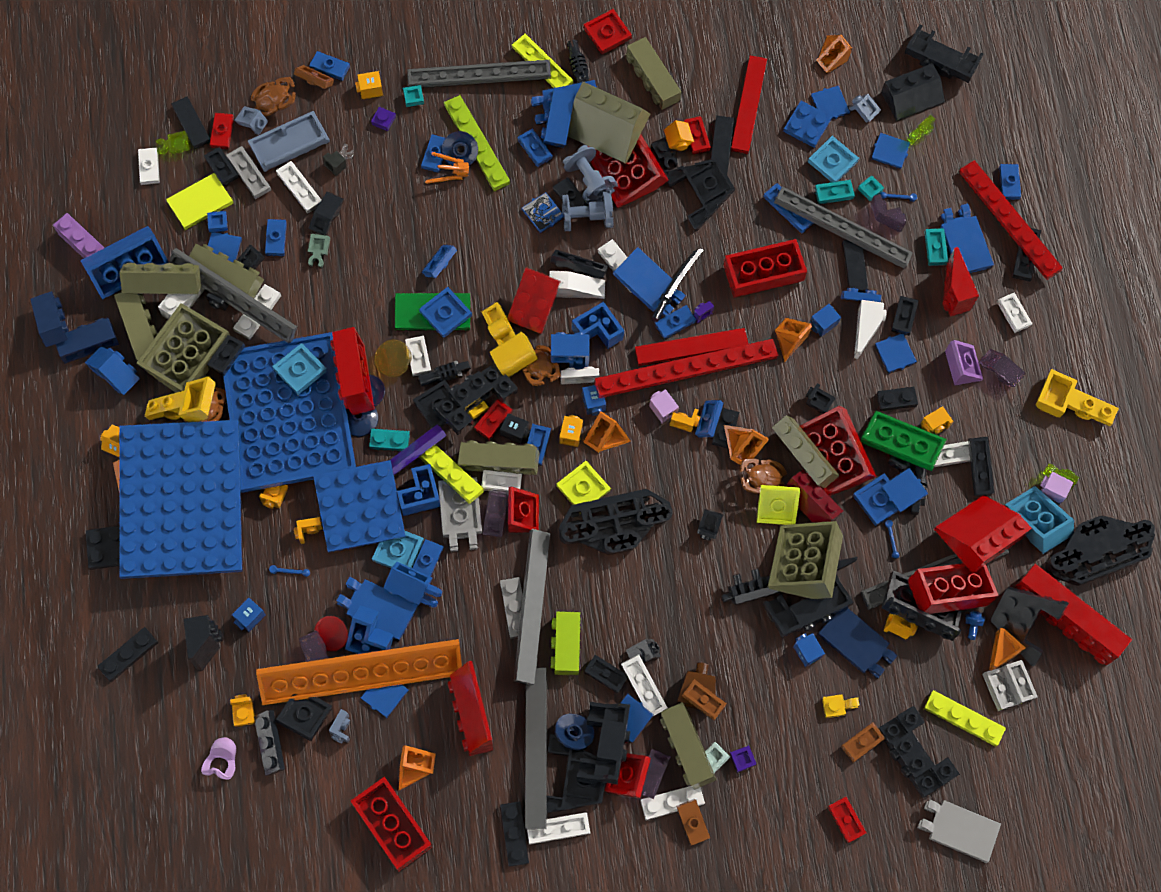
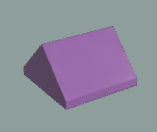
M952 340L945 353L954 385L983 380L974 345Z

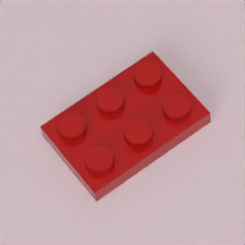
M526 267L507 320L542 334L561 280Z

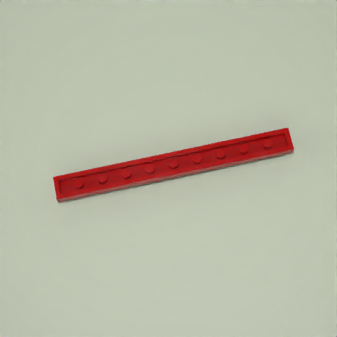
M773 339L598 377L594 379L599 398L772 360L776 359L779 355Z

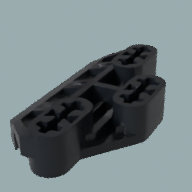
M648 489L574 504L570 506L558 528L559 539L564 544L579 542L607 555L630 551L639 545L640 541L654 525L668 521L672 517L673 510L670 502ZM649 497H653L661 504L645 505L644 502L649 501ZM631 501H633L635 510L632 508L622 511L618 510L619 507L631 505ZM607 506L609 516L604 514L592 517V513L605 511ZM660 511L666 513L664 517L663 515H659L655 518L650 517L646 521L644 519H640L641 515L650 516L651 514L654 515L659 513ZM579 512L581 513L583 522L577 520L566 523L569 517H579ZM586 526L592 530L589 534L588 532H583L580 535L579 533L574 534L571 538L565 536L567 530L569 533H574L577 530H584ZM628 538L634 540L632 544L628 542L622 545H616L613 548L607 546L609 542L613 544L619 541H625Z
M1098 516L1082 522L1074 529V533L1065 549L1054 554L1046 562V570L1053 578L1080 586L1145 561L1152 554L1153 548L1151 546L1155 537V526L1149 520L1130 523L1107 516ZM1139 530H1141V531H1142V530H1145V531H1143V532H1140L1139 534H1135V533H1137ZM1131 534H1135L1130 539L1125 538L1127 536H1130ZM1147 542L1145 547L1139 549L1140 553H1137L1133 545L1138 546ZM1123 551L1124 555L1116 557V562L1113 563L1109 554L1112 553L1114 555ZM1070 556H1076V558H1072L1069 561L1067 560ZM1062 560H1063V561H1064V560H1067V561L1063 562L1060 566H1059L1058 564H1057V565L1054 564V563H1059V562H1061ZM1100 561V564L1091 567V572H1088L1085 563L1091 564ZM1073 570L1076 571V573L1073 575V577L1075 578L1072 579L1060 574H1065Z

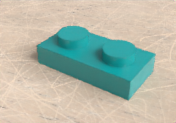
M851 180L818 184L814 188L818 204L851 200L855 197Z
M944 228L926 229L924 233L928 266L947 265L948 256Z
M371 429L369 447L375 450L402 451L409 446L410 431Z

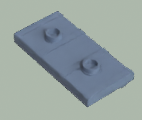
M314 111L248 140L264 172L330 142Z

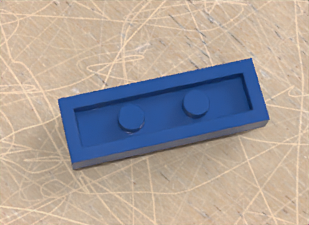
M776 183L764 193L763 198L802 234L814 223L774 203L782 188Z

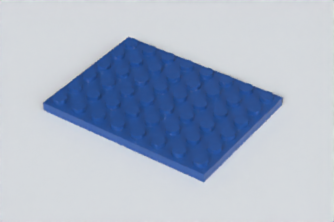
M332 332L296 338L291 343L279 341L246 347L239 354L225 376H223L230 420L239 421L241 493L313 480V475L356 467L347 411L344 401L340 400L338 395L340 384L337 383L335 375L338 369L333 361V356L336 355L331 347V340H333ZM302 343L326 367L327 372L297 395L273 370L272 366Z
M225 420L119 426L120 578L242 572L239 421Z

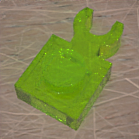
M929 115L918 125L916 130L909 134L910 137L907 141L913 145L924 135H929L934 129L933 124L936 119Z
M185 131L168 134V140H156L158 145L163 144L161 149H157L159 154H165L168 150L172 154L190 150L188 136Z
M1048 463L1043 471V474L1049 476L1053 471L1072 481L1071 489L1079 479L1073 471L1063 468L1059 470L1050 463Z

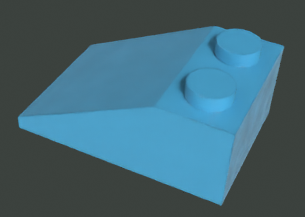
M1036 486L1005 504L1007 508L1019 513L1031 526L1032 529L1026 534V537L1043 554L1070 538L1074 533V519Z

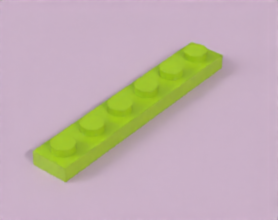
M459 95L444 102V106L458 130L467 132L475 138L478 144L476 161L493 191L509 185L510 180L462 97Z

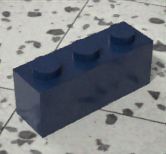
M51 291L31 298L37 328L45 347L68 340L66 332L69 329L59 297L55 298Z
M101 318L92 324L81 325L75 330L67 331L68 340L57 343L56 347L60 358L66 364L94 354L100 347L108 349L119 345L109 318Z

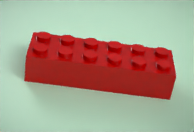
M1034 564L1014 587L1032 592L1034 595L1051 597L1057 601H1067L1069 605L1059 620L1043 610L1039 614L1047 618L1046 620L1049 624L1061 629L1067 638L1075 640L1082 650L1094 655L1095 660L1100 664L1107 666L1119 658L1132 641L1129 636L1037 564Z

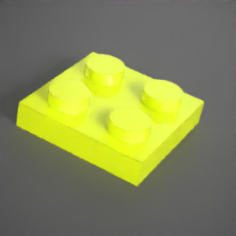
M584 461L556 484L557 488L572 505L601 499L611 491V488L587 461Z
M761 485L756 518L757 523L796 524L800 488Z

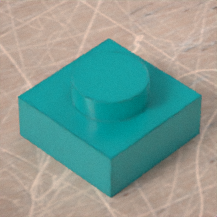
M421 85L403 88L406 107L424 104Z
M871 175L858 186V190L871 201L884 190V187Z

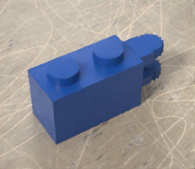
M398 561L391 568L384 585V589L388 590L389 593L399 595L412 604L419 605L423 603L430 607H437V600L426 595V593L435 597L442 595L441 589L430 584L432 577Z

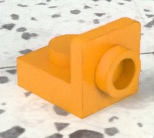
M694 409L692 418L684 413L673 412L670 426L692 432L693 426L697 427L700 416H697L698 409Z
M281 485L265 488L264 493H261L259 496L262 504L271 509L274 507L280 509L288 486Z
M320 517L296 521L297 527H294V534L301 544H305V532L307 534H315L319 532L318 530H323Z
M242 694L235 696V699H230L234 726L255 724L252 698Z

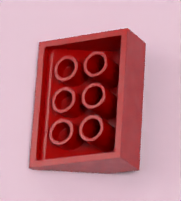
M641 134L626 164L596 150L595 157L590 161L594 169L598 170L602 177L613 176L618 185L613 187L615 191L611 194V197L618 208L655 191L669 181Z
M838 406L800 425L801 429L839 475L826 488L821 487L829 496L856 487L877 477L845 408Z
M985 495L934 528L972 573L1018 543L1032 529L1019 513Z
M468 661L450 675L451 681L447 683L450 694L454 693L456 699L452 701L454 712H459L461 719L457 720L459 732L464 731L465 739L462 740L464 752L469 751V755L473 756L492 751L493 743L473 662Z

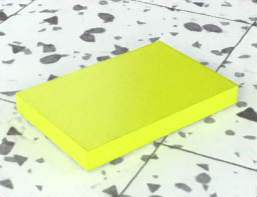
M215 173L166 199L185 230L207 219V213L219 212L234 204Z

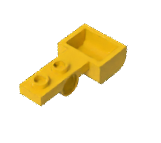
M498 302L482 311L488 324V330L499 345L491 350L490 354L502 375L510 377L538 359L527 336L523 332L515 335Z
M1050 370L1036 402V406L1040 410L1056 417H1061L1065 413L1066 408L1075 411L1079 418L1085 420L1092 418L1107 426L1113 424L1119 408L1075 389L1077 380L1055 370Z
M209 377L186 382L184 391L149 400L144 417L149 420L164 416L177 420L181 417L187 422L206 420L216 383Z

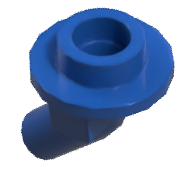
M971 611L970 614L965 615L966 624H970L968 638L975 640L978 626H983L985 617L980 612Z

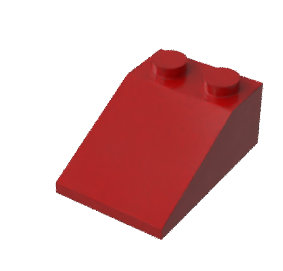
M958 247L954 248L946 265L943 307L945 311H948L950 317L971 311L979 297Z

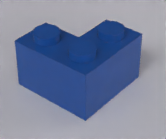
M604 302L572 320V330L574 333L582 332L589 334V339L598 334L607 348L612 347L624 338V329Z
M558 332L551 334V363H569V368H575V370L589 367V334L582 332L574 334Z
M100 347L85 362L97 376L105 379L122 395H125L140 379L136 375V369L130 364L126 365L123 362L124 357L119 352H114L111 348Z
M427 464L411 468L415 487L397 491L403 516L441 507L431 465Z
M360 605L352 618L345 649L357 654L391 649L394 634L376 628L379 612Z

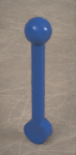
M881 192L879 195L881 199L901 198L910 199L912 202L917 199V195L914 193L911 195H896Z
M887 520L885 527L889 531L893 550L892 557L897 559L899 558V552L896 550L892 532L893 522Z
M272 565L269 568V571L272 574H275L276 572L303 574V576L305 577L310 575V571L308 569H283L277 568L275 565Z

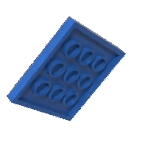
M391 460L313 475L328 553L406 537Z

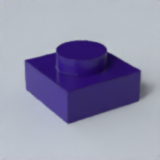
M378 107L371 120V124L388 131L396 115L394 112Z
M710 301L705 304L701 303L695 308L694 317L697 323L713 313L714 306Z
M749 745L730 752L737 773L757 765Z

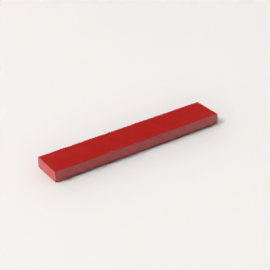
M751 55L749 57L731 151L749 154L767 58Z
M745 328L636 346L635 353L638 366L742 346L748 344Z

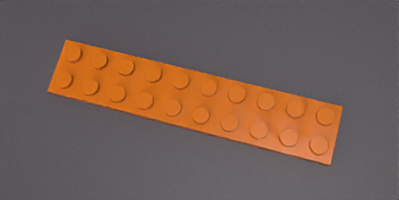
M459 639L256 669L262 705L288 702L292 698H295V701L308 699L309 697H321L447 678L459 669L462 663Z

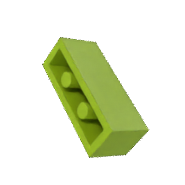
M556 612V618H552V629L556 630V637H552L551 649H555V657L551 656V669H555V675H579L580 612Z

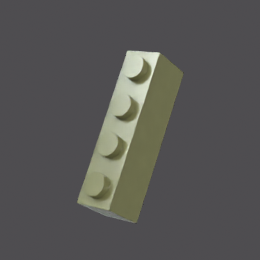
M644 37L628 45L627 53L625 54L628 63H632L636 75L643 80L645 89L652 94L654 103L663 110L679 102L682 92L647 38Z
M195 244L189 257L252 298H255L264 281L262 277L258 276L260 272L251 267L249 270L243 268L244 264L235 259L233 262L229 261V256L221 252L218 254L213 253L214 249L206 244H203V246Z
M127 263L123 264L119 272L122 293L198 294L201 288L199 265L191 263L174 265L173 263H166L164 265Z
M121 292L114 296L136 360L138 361L155 336H157L154 325L150 326L149 320H152L149 310L144 309L143 304H146L143 293Z
M786 415L772 427L818 486L826 488L839 476L793 418Z
M467 441V443L461 442L458 465L464 471L483 472V470L537 475L540 453L537 447L532 444L518 446L514 443L500 445L495 442L482 444L476 441Z
M682 702L662 711L663 718L660 721L664 730L668 729L670 737H668V741L672 749L676 748L678 755L675 758L679 767L683 766L685 774H683V778L687 786L691 785L696 790L716 781L713 769L685 704Z

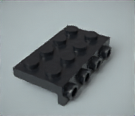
M893 570L888 580L882 609L904 618L910 623L919 625L927 631L936 633L944 639L953 641L961 632L958 626L962 610L928 614L918 609L908 583L909 577Z

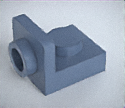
M869 94L856 96L851 101L853 104L849 107L850 111L856 109L866 123L870 122L881 111Z
M245 106L235 119L238 125L251 128L257 135H260L268 123V120L260 110Z
M342 709L329 729L332 735L331 738L341 744L343 741L348 743L350 740L347 735L341 733L342 730H346L350 723L348 719L349 714Z

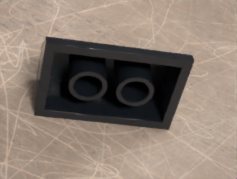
M933 64L885 81L881 91L896 121L944 104L945 102L941 78Z
M209 615L183 619L188 659L198 671L204 670L220 649V642L223 641L221 630H219L218 625H215V621L211 620Z

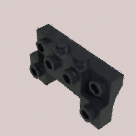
M919 24L906 47L905 54L920 60L919 65L923 67L933 64L936 71L942 77L951 79L954 76L969 83L984 54L980 53L978 57L970 53L971 48L967 47L963 55V53L933 40L935 31L932 30L931 34L921 30L923 25Z
M492 364L481 373L478 371L475 374L468 375L460 385H454L449 390V395L434 405L433 411L459 435L464 427L473 425V419L468 414L469 411L491 397L492 393L504 403L506 397L512 393L513 395L517 393L518 387L507 375H502L497 367Z
M836 575L832 598H807L788 607L781 594L772 601L764 602L763 606L771 622H774L783 638L803 629L805 632L816 627L815 624L820 621L826 623L832 620V616L835 613L852 606L854 602Z
M590 702L587 725L602 727L597 758L596 760L580 758L577 782L596 785L598 782L618 785L621 763L626 762L627 750L624 749V745L629 743L630 731H627L630 713L629 704Z
M913 705L878 729L885 737L884 741L890 749L891 757L899 762L903 775L911 780L921 797L924 798L960 774L949 757L934 765L912 732L925 723Z

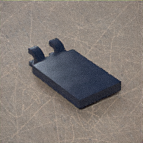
M848 608L837 612L833 619L818 633V636L864 674L868 670L877 679L883 674L885 669L876 663L883 658L888 664H891L898 656L893 651L887 649V646L890 644Z

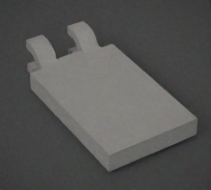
M444 480L438 481L443 538L449 537L450 552L458 551L457 539L469 538L470 550L478 549L476 534H482L479 497L469 504Z
M932 800L926 801L924 810L935 813L933 823L926 819L920 820L918 829L931 833L929 839L985 863L989 862L1001 823L945 800L941 802V805Z

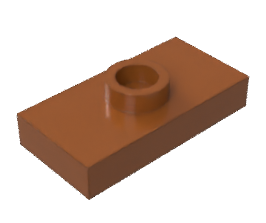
M305 65L294 70V75L307 80V83L310 85H318L324 89L333 85V78Z
M695 679L682 695L683 698L714 721L727 704Z
M872 722L844 743L841 748L854 763L882 742L885 737Z
M696 799L676 806L691 846L710 838Z

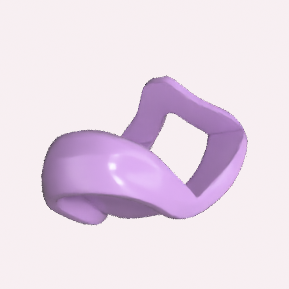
M222 737L214 741L210 755L202 765V774H216L218 777L226 780L232 778L235 772L236 745L231 739ZM223 758L227 760L228 768L225 773H222L217 768L210 769L213 759Z

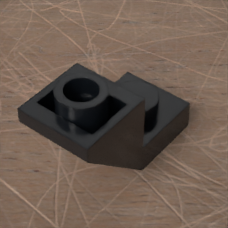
M327 191L314 212L309 229L324 236L328 235L333 218L338 216L344 198Z

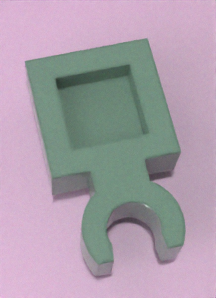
M311 234L308 252L313 254L308 260L311 267H313L315 260H319L318 266L320 268L323 267L322 255H328L329 236Z

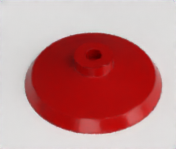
M326 616L317 622L314 636L321 648L327 651H337L346 644L348 631L343 621L339 618Z

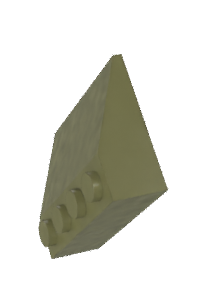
M582 82L574 99L568 137L626 164L650 113L632 103Z
M180 303L137 361V365L176 393L184 391L186 382L204 378L210 370L207 366L208 362L227 335H229V332Z
M837 521L781 525L768 584L769 589L811 599L832 598L843 539Z

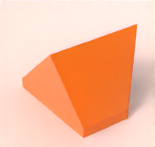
M827 35L816 61L826 73H829L848 61L852 47L842 35Z
M785 318L774 330L784 362L808 337L812 328L810 323Z
M602 411L584 440L585 444L598 453L631 442L620 425Z
M724 425L730 459L740 465L742 460L754 459L768 442L767 437L753 429Z
M1000 628L995 634L989 670L997 669L1025 649L1018 640L1003 628Z
M404 745L400 762L399 790L429 774H433L436 754Z

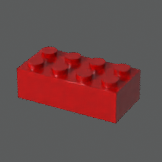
M797 239L726 255L723 263L733 298L802 282L807 274Z
M355 327L332 332L333 340H331V347L336 355L333 356V361L338 369L335 375L337 383L340 384V389H338L340 400L344 401L345 408L349 409L352 415L375 410L363 341Z
M964 563L917 569L908 579L918 609L928 614L986 607L999 596L986 565L974 573Z
M385 776L351 800V803L398 872L432 848V844Z

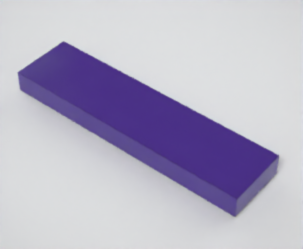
M438 424L390 459L394 475L446 437L445 432Z

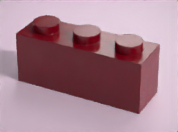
M804 470L793 476L785 486L800 488L798 508L813 523L836 521L843 512L835 501Z

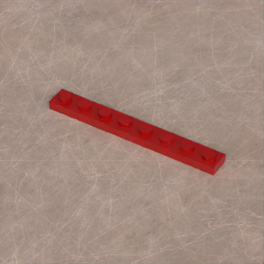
M974 160L959 170L961 176L1018 246L1022 248V251L1033 262L1044 278L1048 280L1061 272L1063 267L978 163Z

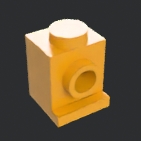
M942 406L925 416L920 424L921 429L939 434L945 428L946 430L950 428L954 421Z
M890 613L884 631H890L907 639L915 634L918 626Z

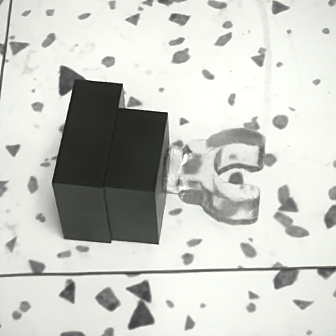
M348 144L343 145L340 153L335 151L332 155L326 153L323 156L324 166L335 176L339 175L347 167L346 159L354 156V150L345 152L348 150Z

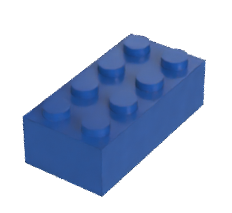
M149 226L80 260L102 299L122 290L119 272L123 264L136 263L144 265L146 263H154L155 265H164L169 263Z

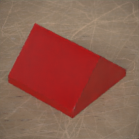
M512 486L509 487L508 533H530L531 529L539 530V495Z

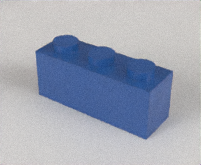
M554 87L553 91L549 92L547 103H550L549 110H545L544 120L547 121L546 127H542L540 138H543L544 144L560 148L565 147L575 98L574 91Z

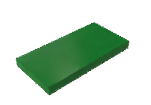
M396 293L395 330H435L422 316L419 309L439 293ZM454 293L470 310V293ZM470 318L455 330H470Z
M875 411L861 438V443L932 471L947 439Z

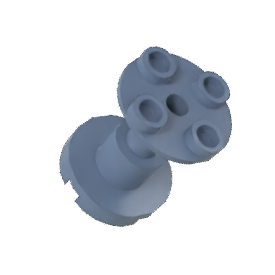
M583 145L577 150L578 152L566 157L563 163L566 172L580 169L584 175L583 182L587 188L583 192L582 197L588 204V202L595 200L602 201V192L610 191L612 194L615 191L613 187H617L618 184L613 176L602 177L598 170L592 169L589 162L595 157L596 150L593 147Z
M610 191L602 192V201L588 202V206L570 207L568 194L562 195L565 231H571V218L589 217L590 220H603L605 229L613 228V206Z

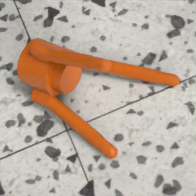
M435 152L431 153L433 156L455 162L453 166L438 165L437 167L453 170V174L456 175L426 180V184L455 179L462 180L463 177H468V162Z

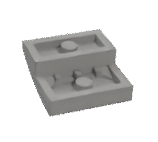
M1022 660L982 674L997 711L1038 697Z

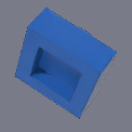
M226 211L207 213L209 232L228 231Z

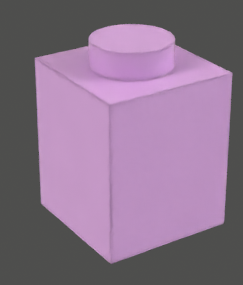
M666 389L662 392L658 391L651 396L649 407L661 423L672 418L673 412L678 413L679 406Z
M1052 471L1048 477L1044 476L1040 486L1042 487L1041 491L1047 497L1061 504L1066 499L1073 482Z

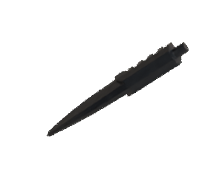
M858 557L839 560L837 571L854 563ZM757 568L751 570L753 580L744 581L743 583L740 574L732 575L735 585L727 586L729 593L721 595L723 603L732 601L734 605L781 593V591L769 589L770 576H762L760 578Z

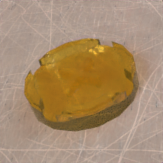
M396 339L387 340L381 344L375 354V365L378 371L389 377L400 376L406 372L412 360L409 347Z

